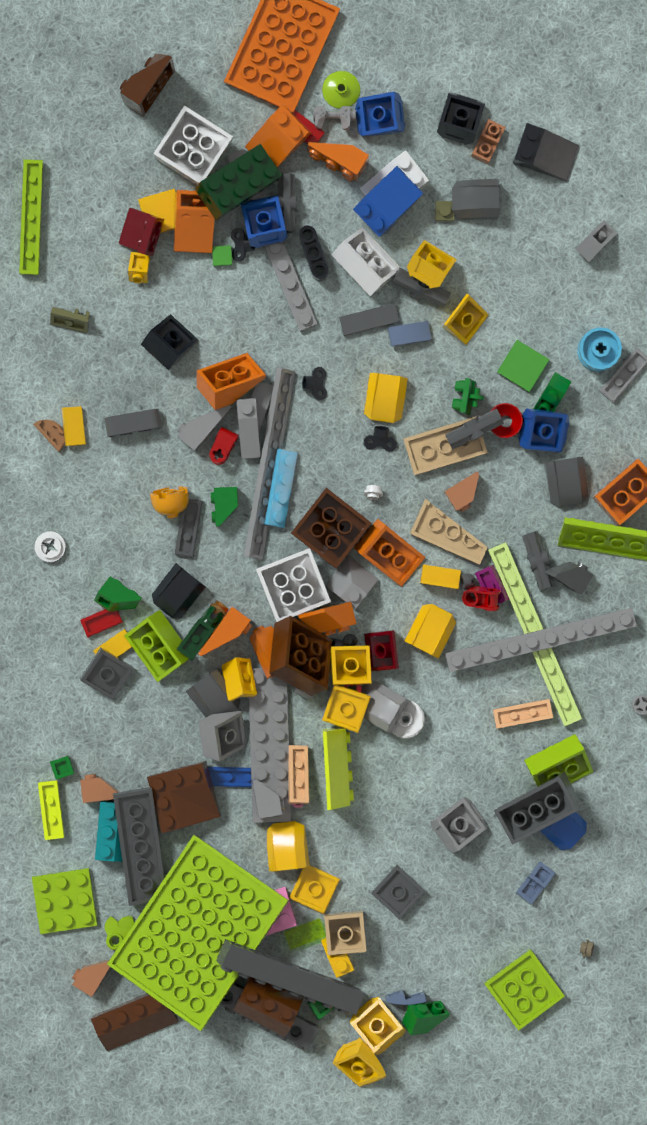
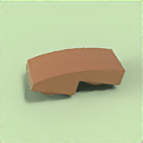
M488 119L471 157L488 165L506 127Z

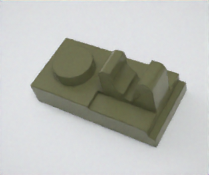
M52 307L50 325L88 333L90 312L86 311L85 315H80L79 309H75L74 313L62 308Z

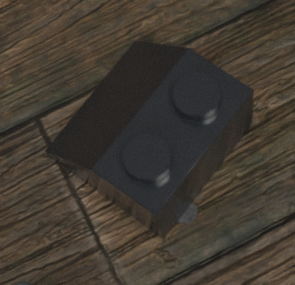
M170 314L149 331L141 345L169 370L180 361L198 339Z

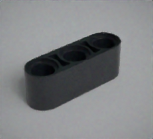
M303 226L299 231V238L311 275L315 280L323 281L328 277V266L317 233L312 226ZM304 232H312L313 237L310 240L304 239L302 236ZM312 249L318 250V257H310L309 251ZM322 267L325 269V274L317 276L314 272L315 269Z

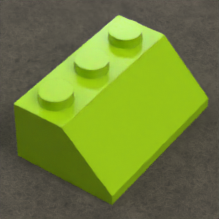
M161 610L147 617L124 635L157 682L189 660L176 650L182 640Z
M576 734L524 759L536 786L564 772L571 783L594 772L585 749Z

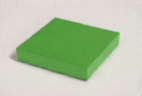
M516 340L497 373L530 392L550 359Z

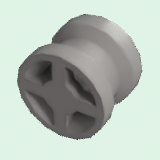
M639 695L632 700L631 706L634 712L641 715L647 714V696Z

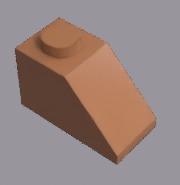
M478 472L473 473L444 491L455 511L460 510L462 513L471 507L469 503L474 499L479 478Z
M96 774L85 775V779L80 780L83 803L112 800L113 793L120 792L104 778L96 777Z
M109 960L85 965L81 970L77 969L72 977L75 980L72 985L92 997L110 968L107 965Z

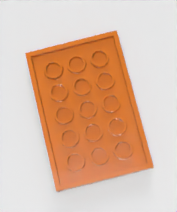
M260 0L224 83L274 106L280 107L285 105L294 113L337 19L340 8L322 0Z

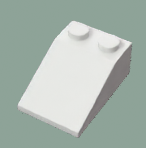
M405 150L364 184L360 190L366 196L396 166L420 190L428 185L429 180Z

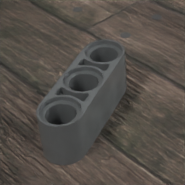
M159 409L104 418L107 437L162 428Z

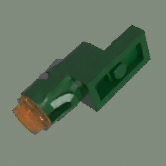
M217 600L215 603H212L202 617L197 620L176 650L193 661L226 616V612L229 609Z

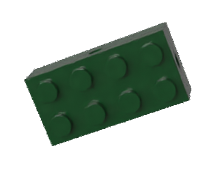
M259 144L202 180L195 187V191L217 221L276 183L282 174L262 145Z

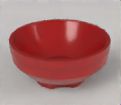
M509 403L495 406L492 410L497 409L501 418L509 416L512 419V423L509 427L500 425L492 429L491 432L501 438L515 436L523 424L520 410Z

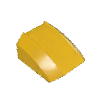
M424 240L412 256L407 269L410 276L425 283L429 288L440 287L457 259Z
M370 373L364 414L370 420L395 423L401 420L408 378Z
M434 604L422 605L404 641L439 659L456 625L453 614Z
M291 821L273 823L267 829L269 871L300 869L310 865L304 825Z
M379 997L368 1000L358 1009L356 1015H352L350 1024L376 1055L384 1052L406 1032V1028Z
M360 1037L357 1040L344 1044L336 1053L333 1064L359 1087L387 1077L376 1055Z

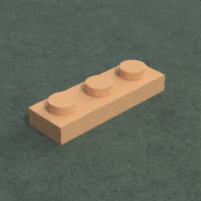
M550 699L492 709L496 729L553 718Z
M289 745V804L309 803L308 746Z

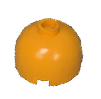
M178 486L179 490L169 489V487L154 490L153 493H150L152 507L159 514L167 515V518L178 517V513L183 512L188 505V488Z

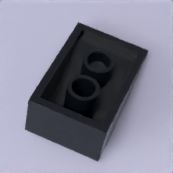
M527 123L513 163L567 181L579 145L546 129Z

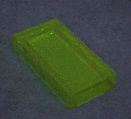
M320 918L284 931L290 950L326 937Z

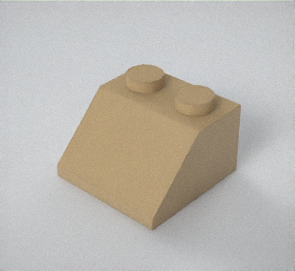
M363 911L324 914L328 955L367 952Z

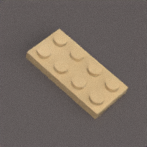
M473 418L404 438L403 441L414 476L487 454L483 436L474 441H468L454 449L451 448L445 434L463 426L462 424Z

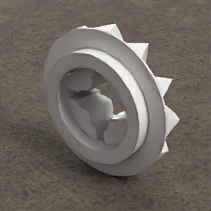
M52 531L44 532L37 538L35 552L43 561L54 562L64 555L66 545L64 539L58 533ZM54 540L53 546L56 547L57 551L50 550L47 553V547L43 542L50 544Z

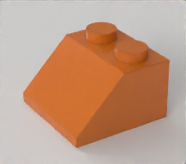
M351 602L298 615L303 623L320 633L325 632L326 636L337 633L336 629L339 632L350 630L349 626L357 624Z

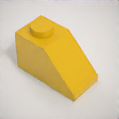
M326 938L321 939L336 978L354 971V966L348 954L328 955Z

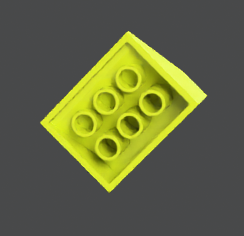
M345 728L323 729L327 810L350 806V801H354L353 789L349 790V782H353L352 770H348V763L352 762L351 751H347V743H351L350 732H346Z

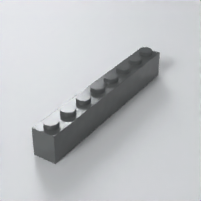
M225 939L216 959L224 971L231 973L234 970L243 978L248 979L250 976L255 978V981L260 984L270 983L272 984L271 987L279 991L283 989L289 990L288 993L296 997L303 995L306 1000L316 1003L317 1000L322 1002L321 1005L329 1009L336 1007L339 1012L346 1015L349 1012L357 1014L365 995L361 989L227 939Z

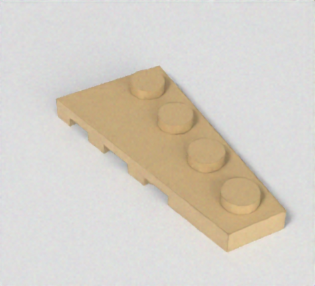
M427 499L424 500L410 534L480 565L488 547Z

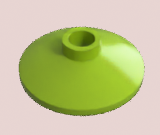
M336 71L325 79L322 87L323 97L334 108L350 107L359 98L360 84L351 73ZM342 85L345 87V90L339 91L338 87Z

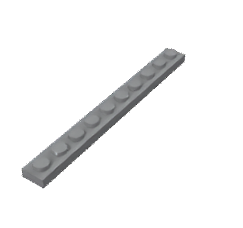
M243 148L226 156L229 163H231L246 152ZM260 192L248 201L263 198V192ZM278 242L265 245V250L299 331L301 332L317 325L284 243Z
M276 368L244 551L245 557L263 560L269 526L265 524L277 449H282L295 371L285 368Z
M628 608L445 653L449 672L636 627L637 625L633 609Z

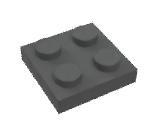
M100 647L81 676L80 681L113 700L134 668Z
M396 864L371 894L400 920L425 890Z

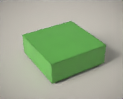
M231 245L212 246L213 266L232 265Z

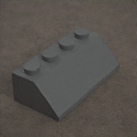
M564 772L501 805L494 812L513 845L579 810L575 790Z

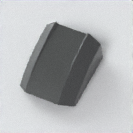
M499 179L457 181L452 187V211L457 219H498L500 209Z
M583 457L544 463L551 504L558 507L583 504L588 498Z
M217 668L186 691L205 718L211 714L235 712L238 710L241 702L240 698L228 701L225 679Z

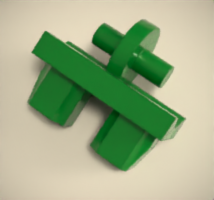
M465 378V380L455 382V391L462 392L463 395L462 399H453V409L463 414L471 415L472 407H478V401H484L485 397L480 396V388H475L476 381Z

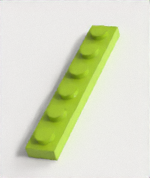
M23 159L20 275H39L43 160Z

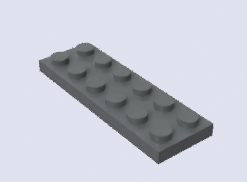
M151 787L113 793L129 906L148 903L164 880Z

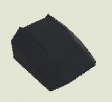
M448 93L437 133L442 138L460 142L464 145L472 144L485 103L460 94Z
M175 563L152 593L153 603L171 618H182L205 590L206 586L179 564Z

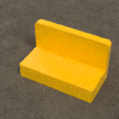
M423 564L420 584L459 589L461 570Z
M236 657L221 666L228 701H233L239 697H254L257 695L251 660L249 658Z

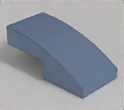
M428 321L388 327L391 347L431 340Z
M540 861L515 894L531 905L542 889L550 882L555 872Z
M403 990L385 995L386 1002L392 1004L411 1005L427 1002L424 991L405 997Z

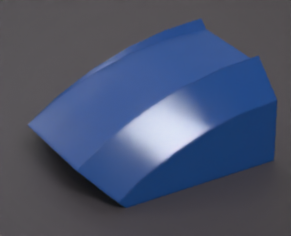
M393 91L357 99L355 107L357 130L361 137L404 132L403 101L399 93Z
M278 196L250 200L241 205L250 246L259 248L269 244L281 243L288 238Z
M526 408L522 414L523 424L518 436L520 446L530 450L562 452L566 444L569 427L568 414Z
M575 812L540 831L557 848L568 850L584 836L587 822Z

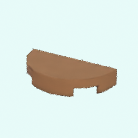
M39 420L33 424L58 452L62 450L65 437L64 431L59 424L51 420Z

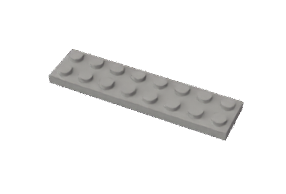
M252 668L257 690L256 696L249 697L252 822L291 821V804H289L288 795L289 732L287 683L277 677L267 679L262 668ZM252 779H257L278 794L279 798H283L285 810H282V815L258 818Z

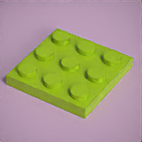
M89 868L32 876L40 934L98 925Z
M531 949L484 982L518 1031L565 997Z

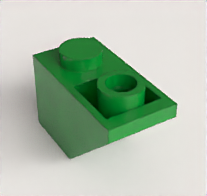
M555 372L533 409L554 412L572 381Z
M237 487L214 488V492H211V504H215V511L211 512L212 523H216V527H221L238 508Z
M110 576L98 591L94 601L110 612L136 609L142 597L135 591L122 585L119 580Z
M441 1001L408 1005L402 1023L410 1035L425 1034L448 1018L450 1013Z

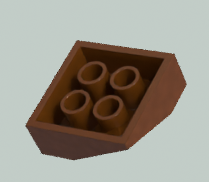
M155 54L153 58L149 57L144 65L146 68L132 75L128 80L125 79L120 86V94L124 105L142 117L148 112L175 72L173 59L169 55Z
M325 488L291 534L337 569L372 523L328 488Z
M292 616L274 623L269 674L310 696L327 690L332 639Z
M207 761L147 777L149 787L152 788L154 806L162 833L221 817Z
M249 976L233 1011L285 1037L294 1023L304 996H293L286 989L279 991L271 987L272 984L267 982L265 985L255 981V978Z

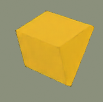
M466 294L442 328L467 345L489 314L469 294Z
M331 647L330 674L332 684H371L370 647Z

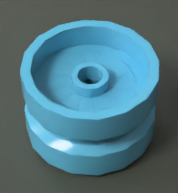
M598 327L591 329L582 337L578 344L577 354L579 361L585 368L590 371L601 372L608 370L617 363L621 356L622 345L615 332L608 328ZM597 347H600L602 349L601 354H599V351L596 350Z

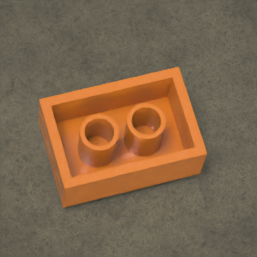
M639 459L632 462L592 497L616 526H620L647 502V468Z

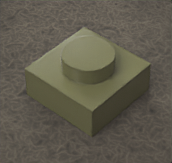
M435 201V221H454L452 201Z

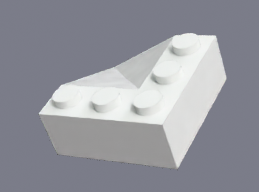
M184 105L153 154L155 159L198 185L202 180L214 173L233 136Z
M310 548L256 569L276 622L289 616L300 615L331 602Z

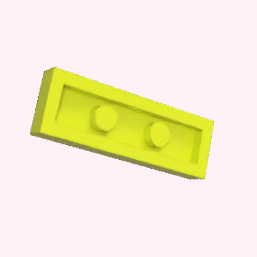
M58 780L38 782L45 840L64 838Z

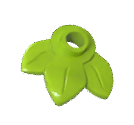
M112 916L107 919L104 929L107 933L106 944L111 950H117L133 926L134 920L132 916H125L119 921ZM113 937L119 938L118 944L112 942Z

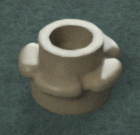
M589 939L586 942H582L580 953L583 954V958L585 956L592 957L594 942H590Z

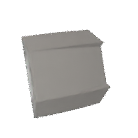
M377 681L366 684L361 693L370 695L371 698L364 719L391 734L397 720L410 700Z
M466 797L460 799L430 822L432 830L435 831L445 845V848L452 853L462 849L487 829L485 819L472 801Z

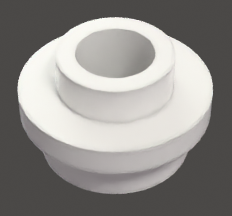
M368 485L366 490H364V495L370 500H378L383 496L382 488L377 485Z

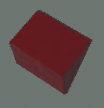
M395 631L364 634L365 645L370 647L371 671L399 669Z

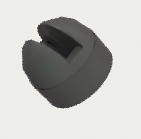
M472 574L460 575L461 585L464 590L474 586L475 581L471 580L475 577Z

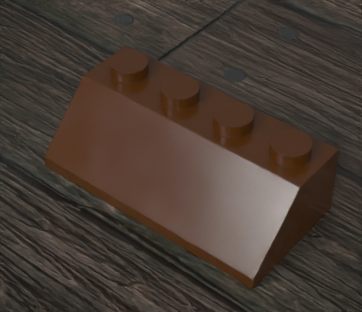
M148 993L97 1013L91 1018L96 1034L106 1051L178 1023L175 1013Z

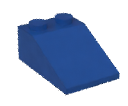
M396 166L353 210L380 237L386 234L424 193Z

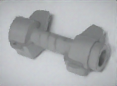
M316 106L313 117L315 128L321 130L325 119H340L343 130H348L350 122L356 119V110L350 109L349 106H342L340 111H326L325 106Z

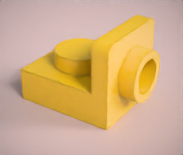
M131 252L128 267L130 282L138 284L148 283L150 255Z

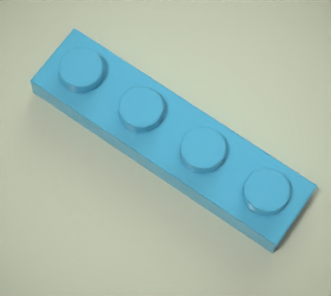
M277 449L265 518L266 525L285 528L298 452Z

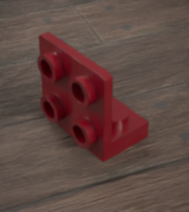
M129 208L119 244L137 250L138 253L153 256L164 219Z

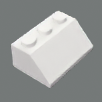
M363 227L345 239L331 254L369 296H372L381 289L400 267Z

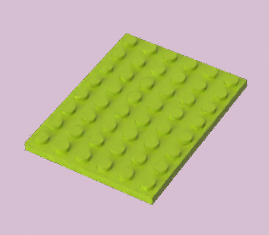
M193 835L107 965L196 1029L202 1031L239 976L238 972L234 970L231 973L224 971L216 961L225 939L256 950L289 900L205 841Z

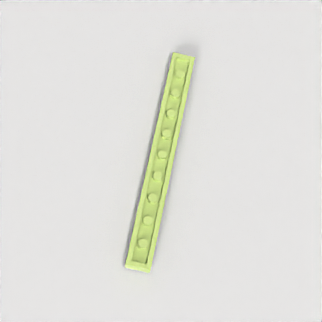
M505 542L489 549L488 552L523 633L542 630L541 622L507 543ZM552 648L532 652L563 726L582 719Z

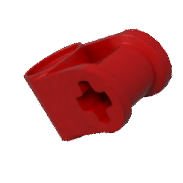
M224 427L220 428L209 453L210 459L215 465H222L227 461L231 450L235 446L234 443L237 442L239 437L238 434ZM219 451H221L223 458H218V460H215L216 457L214 453H219Z
M473 586L463 593L462 601L469 607L497 611L500 608L498 605V595L501 593V590ZM471 593L476 596V600L471 597Z

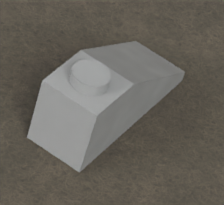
M256 398L237 400L242 459L261 458Z
M228 405L193 419L187 424L183 423L177 430L179 433L177 437L196 452L231 411L232 407Z

